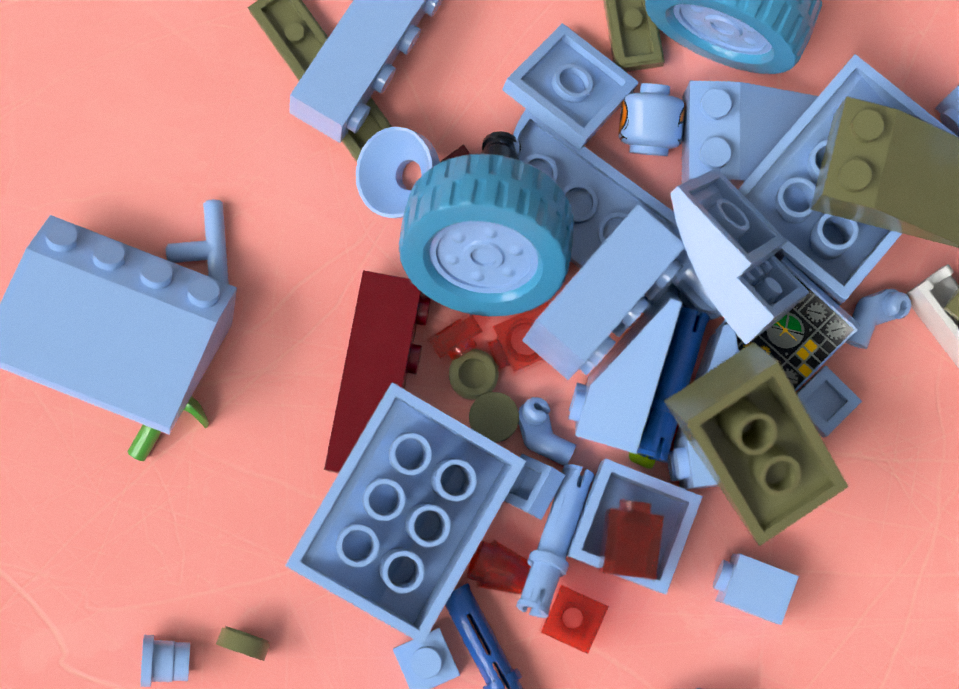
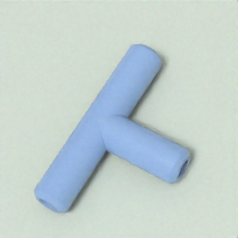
M217 199L207 200L203 203L206 240L170 243L166 246V258L173 263L207 260L208 276L229 284L223 202Z

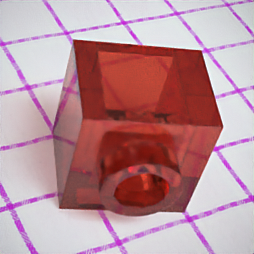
M559 584L549 608V615L543 619L539 631L588 654L609 606ZM569 608H576L581 613V622L576 627H567L563 622V614Z

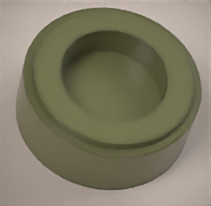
M479 349L465 350L459 353L451 362L449 368L451 387L464 399L476 400L485 393L493 392L498 382L499 371L497 364L485 351Z
M485 393L478 397L470 408V427L495 443L503 442L513 435L518 426V408L515 402L503 393Z
M228 626L221 628L216 642L218 646L265 661L270 647L268 640Z

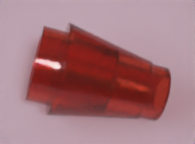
M494 539L489 543L481 540L470 560L467 578L476 581L477 588L521 595L531 566L527 563L528 559Z

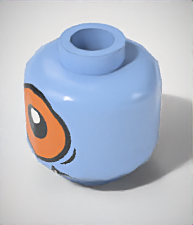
M641 83L640 93L626 95L621 103L619 139L624 144L629 145V153L668 156L669 149L678 147L682 142L685 103L678 97L670 96V86Z

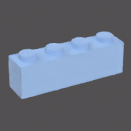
M353 0L291 92L289 113L338 143H341L349 130L357 133L371 109L366 103L374 91L380 94L385 91L396 71L392 63L400 51L407 55L412 50L422 30L417 25L425 13L432 17L443 0Z

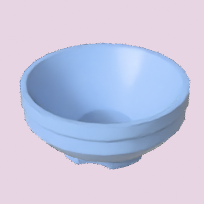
M390 127L374 134L364 145L357 160L356 185L364 204L372 212L382 217L403 218L408 197L412 191L408 190L402 181V174L406 165L415 161L420 166L422 177L426 171L440 163L435 148L425 136L408 128Z

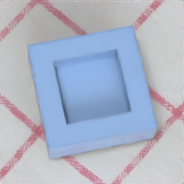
M827 366L822 367L796 393L815 428L823 438L827 437L862 402Z
M521 454L520 458L524 459L526 463L504 501L542 520L565 475L545 463Z
M440 627L430 631L423 644L412 639L393 648V652L410 689H432L460 676V672Z

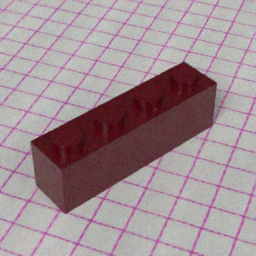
M365 270L362 272L324 470L335 474L340 472L390 384L394 383L405 390L408 373L417 375L422 345L414 344L417 324L423 326L427 324L431 298L423 295L409 278Z

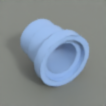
M144 634L140 687H151L152 682L188 681L190 642L154 640V635Z

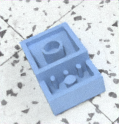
M718 168L678 185L670 193L676 223L695 273L721 315L746 345L781 320L809 293L795 276L774 256L787 240Z

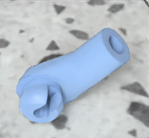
M884 289L862 297L856 304L852 318L860 324V327L845 343L857 348L867 349L876 325L895 319H902L909 314L911 310L909 296L896 289Z
M539 397L527 399L519 408L518 423L524 445L529 450L560 465L568 464L576 444L553 434L548 414L551 411L550 406L544 399Z

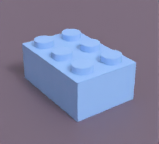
M637 204L536 319L522 341L567 380L578 370L587 375L616 344L609 337V334L613 332L619 338L647 308L649 303L642 296L645 295L648 299L652 300L682 267L675 258L684 249L683 242Z

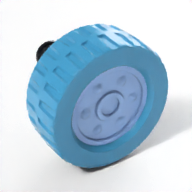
M645 0L647 14L653 23L668 37L688 50L734 69L759 74H778L789 71L799 62L820 15L822 0Z
M496 131L488 134L483 139L481 154L451 158L440 162L426 171L412 187L401 224L399 239L400 261L408 278L422 293L432 300L450 309L467 314L508 316L532 310L551 299L562 287L568 274L574 232V216L570 202L559 185L548 175L534 166L519 160L513 143L517 142L516 138L508 132Z

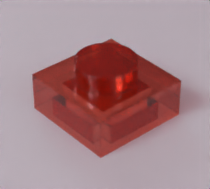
M465 314L427 338L426 341L436 357L441 359L448 354L453 361L477 346L474 337L482 333L483 330L473 314Z

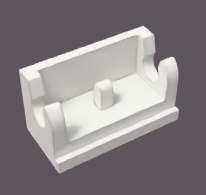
M947 264L906 294L911 300V308L959 369V321L943 309L959 287V284L951 275L954 273L953 269Z

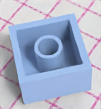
M605 458L600 462L567 557L658 593L667 594L703 496Z

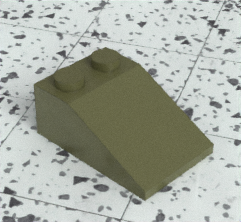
M846 96L833 116L810 210L959 248V137L898 109Z
M754 342L665 400L666 405L687 440L759 546L849 487L780 363Z

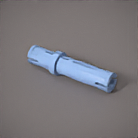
M574 464L564 465L562 472L565 477L555 494L537 550L531 551L527 563L531 567L516 607L522 612H526L527 608L530 607L529 615L539 618L548 617L559 578L567 574L569 563L566 561L567 553L590 485L595 477L594 473L588 469L581 476L582 466Z

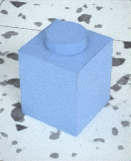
M732 553L730 561L724 559L721 561L712 588L719 590L715 601L768 622L782 625L799 576L746 555Z

